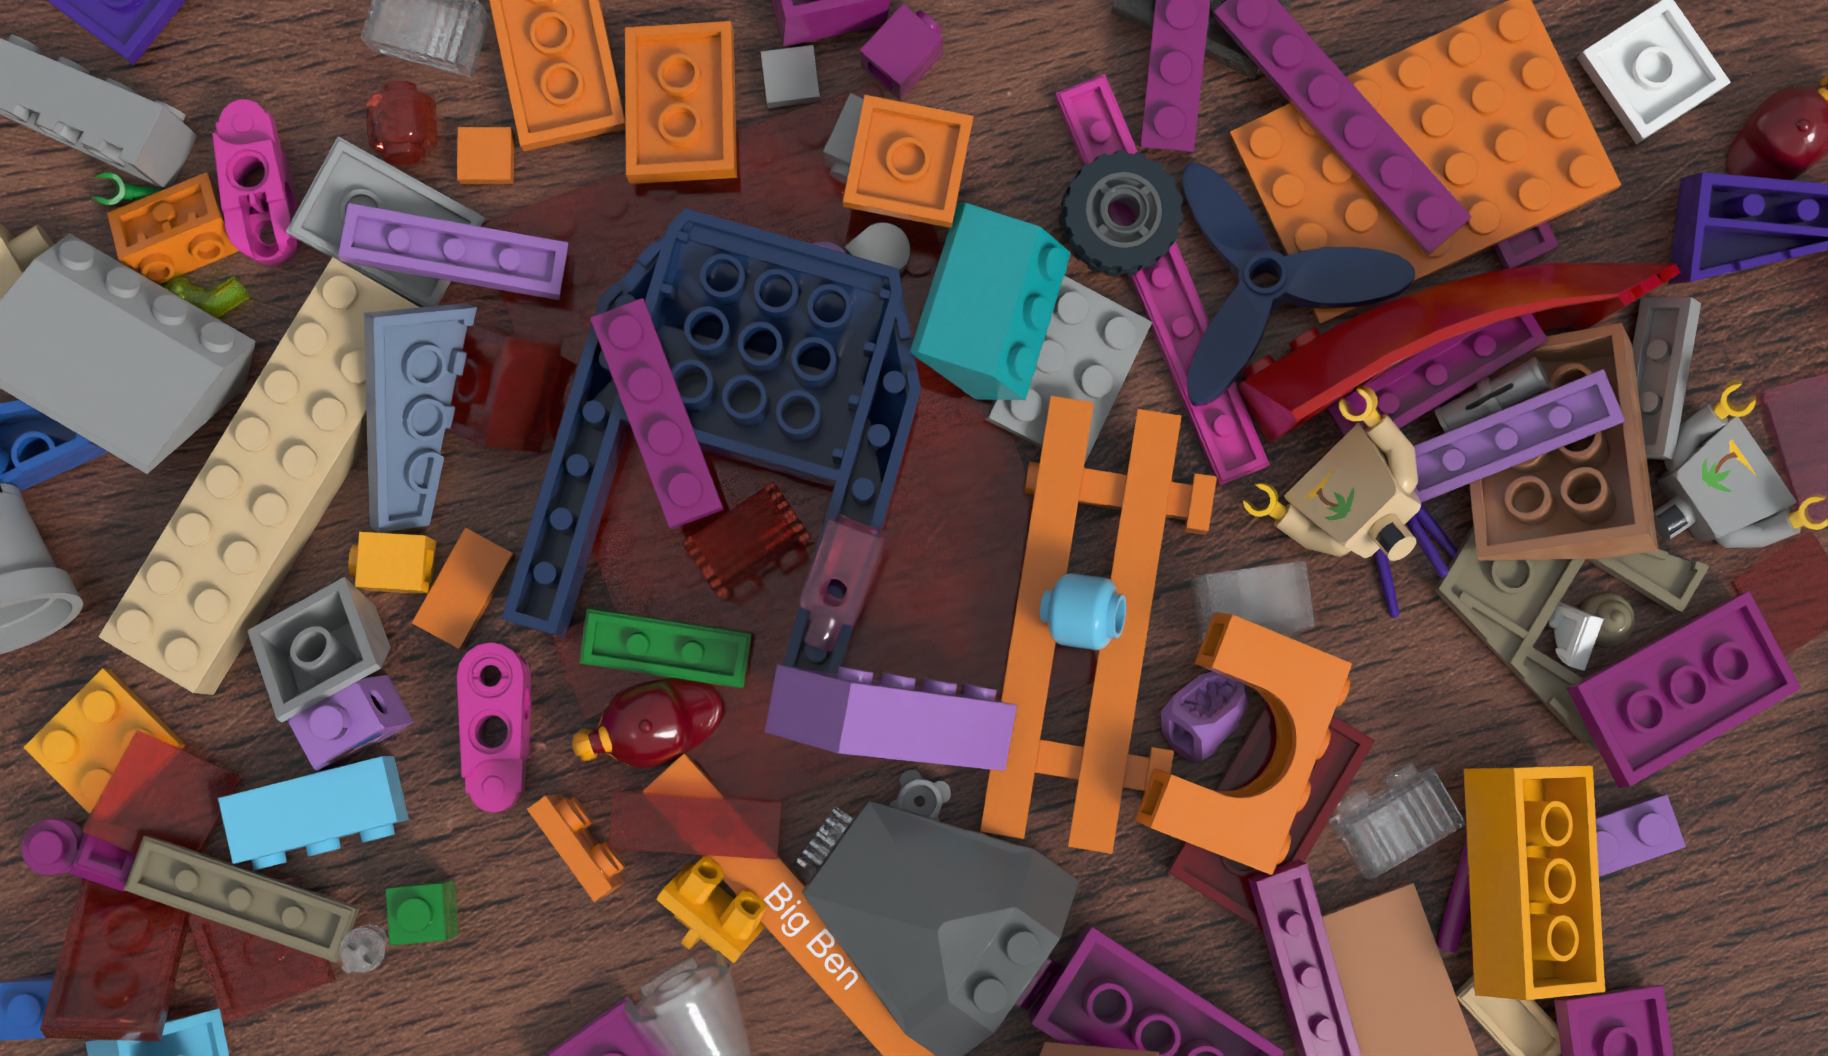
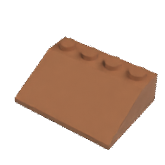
M1618 323L1546 336L1548 338L1547 343L1491 375L1489 378L1493 380L1528 362L1530 358L1536 357L1551 383V388L1544 389L1524 400L1526 401L1604 369L1626 422L1469 483L1478 560L1603 559L1658 551L1633 347L1623 324ZM1477 384L1461 393V396L1478 388Z

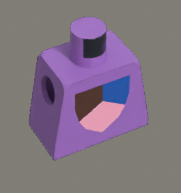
M389 675L362 678L287 720L308 760L318 772L339 766L414 723ZM374 696L377 699L383 713L377 709L371 697Z

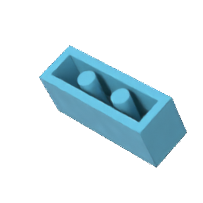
M381 756L218 798L232 863L251 861L253 871L287 863L285 852L306 847L308 857L341 849L339 840L341 837L360 833L361 841L364 843L395 835L393 824L409 820L394 756Z

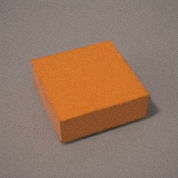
M458 127L457 181L460 184H514V131L512 127Z

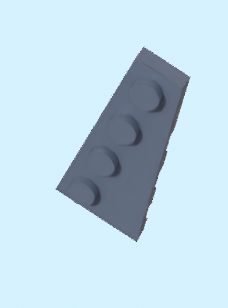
M462 303L364 313L369 526L378 533L430 525L444 457L440 455L445 429H451L455 407L451 405L456 377L463 374L467 353L462 351L467 326H473L477 310V307L471 304Z

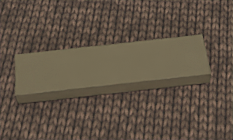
M152 836L143 837L124 888L125 891L335 963L340 962L360 910V907Z

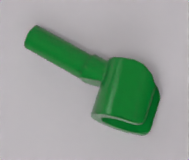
M98 172L92 175V177L107 178L112 181L114 192L106 199L97 196H90V198L100 204L113 205L121 199L140 200L162 190L123 183L122 179L116 174Z

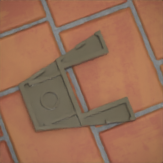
M1473 524L1447 567L1448 575L1441 577L1434 591L1589 751L1599 752L1566 689L1583 680V678L1533 648V645L1585 559L1479 561L1476 553ZM1660 549L1653 552L1603 559H1586L1674 614L1683 612L1709 568L1704 563L1698 561L1691 562L1675 557Z

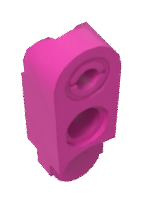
M239 99L229 103L223 109L219 122L215 123L217 134L212 133L225 229L231 243L250 260L263 266H278L291 260L298 253L302 244L301 241L286 234V230L298 210L286 153L281 149L275 118L269 112L266 113L258 103L249 99ZM265 167L263 180L254 187H246L245 179L248 173L255 168ZM268 225L273 226L276 242L272 244H266L260 238L262 230Z
M489 642L475 646L466 652L460 661L457 672L461 776L462 778L465 777L466 794H470V798L477 807L483 811L494 813L507 810L515 805L521 792H525L526 759H529L532 696L530 668L523 656H520L519 652L506 645ZM489 665L498 667L502 675L499 683L492 687L485 683V667ZM498 716L506 723L508 734L504 743L494 748L484 740L483 728L490 718Z

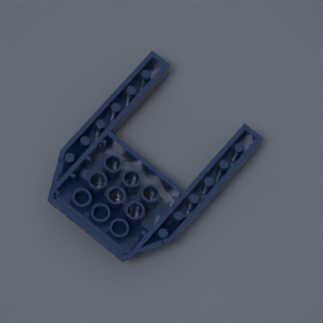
M684 208L667 226L666 232L638 256V261L616 284L613 283L600 296L594 316L641 298L644 299L701 450L834 488L808 579L827 534L826 542L810 587L803 592L782 665L838 674L839 666H843L921 393L915 357L910 353L912 346L911 333L906 315L899 270L895 267ZM592 323L501 617L502 620L563 638L567 634L628 429L632 430ZM808 617H813L814 620L809 634L803 642L801 636Z

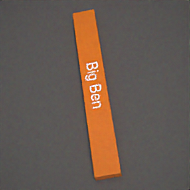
M686 752L643 790L645 795L702 857L708 856L722 867L723 880L736 895L742 890L746 892L751 891L766 903V909L760 921L883 1056H936L905 1035L802 894L806 884Z

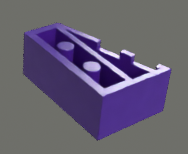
M1706 172L1680 178L1671 263H1676L1681 273L1670 279L1668 285L1697 281L1828 250V184Z

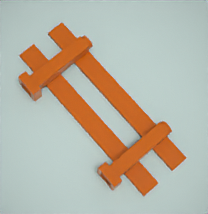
M1050 396L1040 463L1029 462L1025 494L1034 495L1001 699L1003 702L1017 705L1006 769L1005 771L990 769L980 832L1024 839L1035 773L1079 780L1068 847L1112 854L1123 787L1142 790L1143 799L1154 768L1170 774L1173 761V750L1150 746L1148 757L1128 754L1165 518L1185 520L1184 532L1206 535L1209 531L1217 477L1195 473L1191 485L1171 482L1181 415L1142 409L1137 410L1127 475L1084 468L1094 402ZM1078 503L1122 510L1111 580L1116 585L1118 594H1124L1126 598V619L1121 636L1118 639L1112 638L1106 647L1099 650L1084 746L1040 739L1056 644L1050 635L1048 623H1043L1040 620V604L1045 590H1053L1058 579L1067 574Z

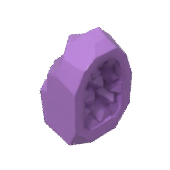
M1209 672L1199 675L1178 691L1161 710L1162 734L1171 748L1191 763L1202 761L1212 756L1218 746L1239 727V720L1250 705L1247 685L1216 672Z

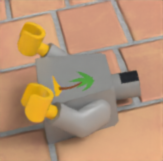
M1742 380L1728 382L1723 388L1721 399L1718 403L1709 402L1679 427L1677 445L1673 456L1674 461L1664 460L1667 470L1657 480L1659 487L1669 501L1653 511L1656 532L1665 540L1672 539L1688 528L1694 538L1700 543L1715 540L1724 548H1762L1799 534L1802 526L1814 530L1823 529L1828 526V518L1816 521L1808 515L1807 511L1810 503L1824 500L1826 498L1825 495H1811L1802 502L1797 511L1789 508L1797 503L1796 499L1739 418L1753 410L1756 395L1743 405H1735L1728 399V395L1742 385ZM1728 415L1735 416L1733 418L1728 419Z

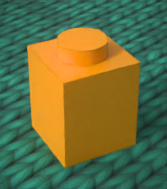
M359 532L358 545H352L349 553L350 577H355V587L367 591L428 594L434 582L437 541L424 535Z

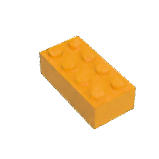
M1593 766L1464 769L1475 996L1535 1000L1605 992Z

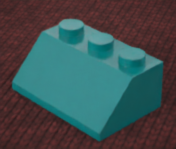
M958 203L952 228L949 229L910 353L974 399L1026 400L1071 252L1039 226L969 203Z

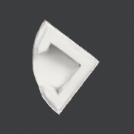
M1559 602L1548 620L1549 627L1554 628V636L1558 647L1555 649L1557 656L1566 665L1585 671L1604 619L1566 603Z

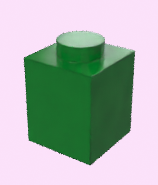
M455 880L403 884L386 888L389 946L445 941L459 935Z

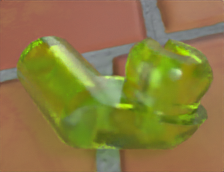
M235 275L212 290L189 284L188 279L182 277L170 280L165 286V289L215 318L221 317L250 298L247 290Z

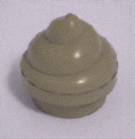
M1614 593L1596 594L1588 598L1580 608V610L1604 619L1594 644L1596 646L1613 647L1620 645L1633 632L1635 625L1634 611L1629 602L1620 595Z

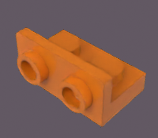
M208 172L107 213L118 260L158 285L239 252L231 243L226 232L219 191Z

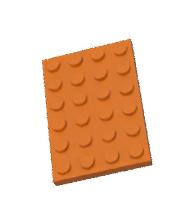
M1508 0L1347 76L1349 81L1472 216L1464 226L1428 256L1415 244L1291 103L1230 131L1229 134L1285 255L1322 247H1359L1382 250L1397 254L1412 265L1415 269V277L1412 284L1606 195L1621 186L1615 170L1531 0ZM1363 306L1331 309L1311 308L1318 325L1321 326Z

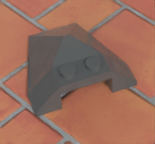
M867 799L807 883L802 894L905 1035L936 1056H964L996 1032L1060 940L1079 881L1034 848L987 836L984 833L970 829L966 830L936 821L933 818Z

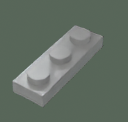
M1641 297L1632 347L1647 459L1674 461L1673 457L1677 445L1701 303L1692 297Z

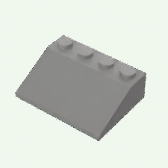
M69 233L36 257L0 300V389L148 474L246 388L256 341Z

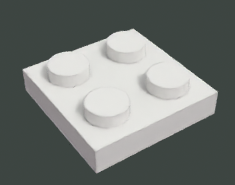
M1674 0L1660 1L1584 50L1577 57V60L1636 145L1731 83Z

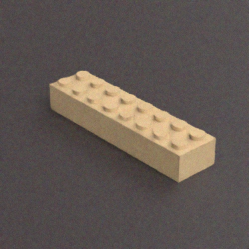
M332 257L103 628L99 638L192 693L214 695L249 638L247 630L256 626L367 444L364 313L420 307Z

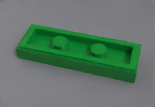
M589 607L586 611L579 663L744 688L753 632Z

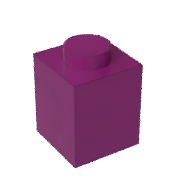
M902 4L860 49L861 67L900 101L942 56L943 38L940 36L942 30L925 12L918 10L914 13L906 5Z

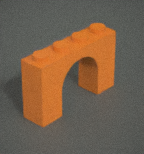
M1214 612L1194 664L1243 683L1257 691L1264 698L1273 713L1276 723L1277 737L1273 756L1266 769L1257 779L1244 787L1230 791L1210 790L1154 768L1134 821L1273 875L1276 864H1280L1289 851L1291 843L1289 830L1295 814L1303 809L1309 798L1311 784L1308 780L1315 761L1324 755L1329 745L1331 732L1328 727L1335 708L1344 702L1349 692L1350 678L1348 674L1352 663L1233 614Z

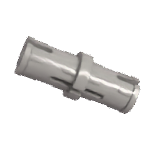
M1532 357L1528 362L1493 380L1488 376L1477 382L1478 388L1442 407L1435 408V413L1441 427L1447 433L1514 406L1544 389L1551 388V383L1536 357Z

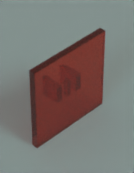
M137 729L85 822L82 831L135 854L138 853L144 836H152L199 852L221 812L218 798L229 796L240 776Z

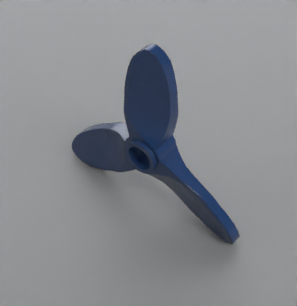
M1198 163L1186 165L1183 171V192L1196 225L1211 248L1238 279V285L1205 330L1189 367L1186 381L1187 393L1191 404L1196 407L1207 405L1218 399L1233 384L1246 368L1260 344L1272 311L1280 308L1284 303L1319 309L1358 307L1394 298L1408 289L1414 281L1415 269L1407 260L1397 254L1382 250L1359 247H1322L1283 256L1279 252L1271 250L1251 210L1223 177L1213 169ZM1268 273L1278 278L1279 282L1270 288H1261L1252 283L1251 280L1259 274Z

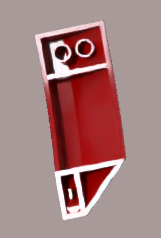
M1544 263L1492 271L1439 284L1384 303L1333 327L1322 335L1316 327L1310 329L1288 344L1293 351L1276 362L1269 354L1245 368L1242 372L1247 379L1237 388L1247 411L1269 445L1326 411L1327 408L1336 404L1342 398L1357 391V387L1369 384L1423 350L1442 341L1499 321L1528 314L1534 316L1543 332L1567 328L1570 332L1588 329L1680 274L1681 271L1676 263Z

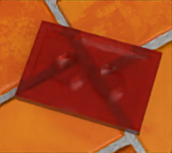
M82 878L40 1028L45 1038L161 1042L192 913L125 890L123 892Z

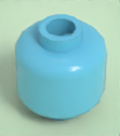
M1068 573L1058 579L1053 590L1047 589L1043 593L1040 604V620L1043 623H1048L1050 635L1056 643L1065 646L1100 650L1106 647L1112 638L1118 639L1122 634L1126 619V598L1124 594H1118L1117 587L1111 579Z

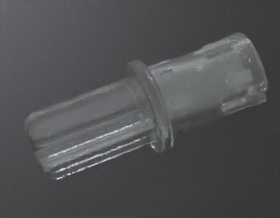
M366 924L351 930L344 936L339 950L341 960L344 963L341 969L348 974L352 971L365 973L374 970L380 965L385 956L388 940L383 929L375 924Z

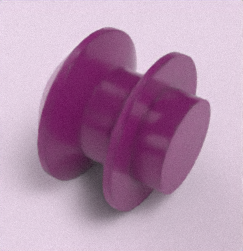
M47 819L37 822L26 832L23 838V859L31 870L41 875L67 873L70 871L84 831L78 824L68 819Z

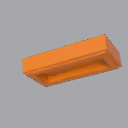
M465 527L413 619L412 624L463 650L516 554Z

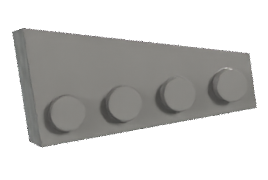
M11 34L8 41L0 38L1 116L163 190L174 185L198 138V135L183 123L186 117L184 113L161 101L155 100L154 102L144 98L131 88L110 78L103 81L89 75L90 71L67 58L59 56L57 61L40 55L42 50L39 47L16 35Z

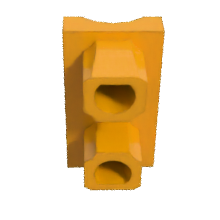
M703 856L693 865L689 862L663 888L656 900L671 911L674 917L689 929L681 941L685 948L690 950L701 939L713 950L719 951L731 962L735 963L765 928V925L760 920L766 909V903L751 891L746 892L742 890L735 898L730 896L718 886L724 878L722 867L708 856Z

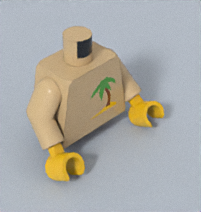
M1359 386L1356 389L1367 402L1365 412L1355 411L1345 398L1340 400L1339 409L1346 419L1353 422L1363 420L1367 427L1357 423L1284 495L1290 503L1286 507L1278 502L1277 491L1267 483L1255 485L1269 494L1270 504L1268 508L1259 510L1246 499L1243 500V504L1249 514L1259 517L1269 515L1274 518L1275 527L1306 549L1339 557L1352 551L1363 558H1368L1380 548L1389 560L1396 561L1408 555L1416 545V538L1404 525L1421 507V501L1414 491L1418 484L1415 448L1387 414L1380 415L1376 411L1378 401L1375 391L1367 386Z

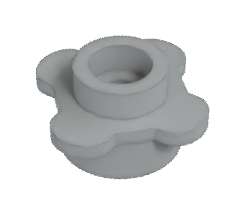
M916 770L905 771L899 779L901 789L897 799L891 801L889 806L933 818L940 822L938 815L942 804L951 797V790L948 784L944 781L933 783L923 779ZM917 796H922L925 799V804L921 807L916 806L914 803V799Z

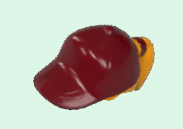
M1828 74L1819 82L1821 87L1797 86L1781 89L1768 97L1757 108L1730 146L1726 160L1729 175L1793 180L1808 171L1828 154Z
M668 678L638 683L615 694L606 706L600 722L594 731L581 729L573 735L572 748L575 756H580L581 761H590L597 758L598 753H606L626 765L640 769L662 765L697 746L715 731L721 719L722 702L715 689L705 682Z

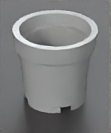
M0 483L3 491L0 492V654H4L37 642L66 626L80 613L83 601L69 574L65 570L57 568L26 507L19 488L12 484Z

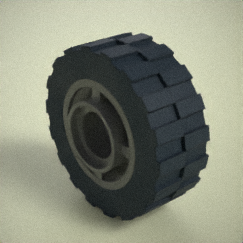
M1126 150L1115 151L1111 155L1104 153L1097 156L1090 164L1087 162L1080 168L1076 176L1073 177L1060 204L1062 211L1059 215V226L1062 225L1064 233L1062 237L1065 244H1069L1073 252L1071 254L1078 261L1082 260L1086 263L1088 269L1094 272L1097 270L1106 273L1105 276L1116 277L1118 274H1126V276L1135 275L1142 269L1147 270L1152 267L1175 243L1179 235L1178 228L1183 223L1184 213H1181L1183 199L1181 193H1178L1175 187L1177 182L1172 175H1168L1162 169L1164 167L1156 160L1153 162L1147 159L1145 154L1139 152L1129 154L1126 153ZM1112 203L1127 205L1133 213V224L1120 226L1114 223L1109 217L1108 205Z

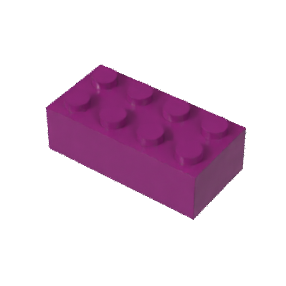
M1087 922L1028 1014L1032 1025L1063 1044L1159 1052V1056H1282L1284 1050Z

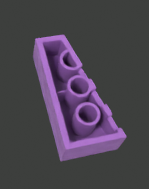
M777 664L765 733L840 754L1005 771L1017 705L995 700L996 689L964 684L963 692L957 693V684L936 679L924 678L922 687L915 686L916 678L882 672L881 680L872 679L874 672L839 666L838 674Z

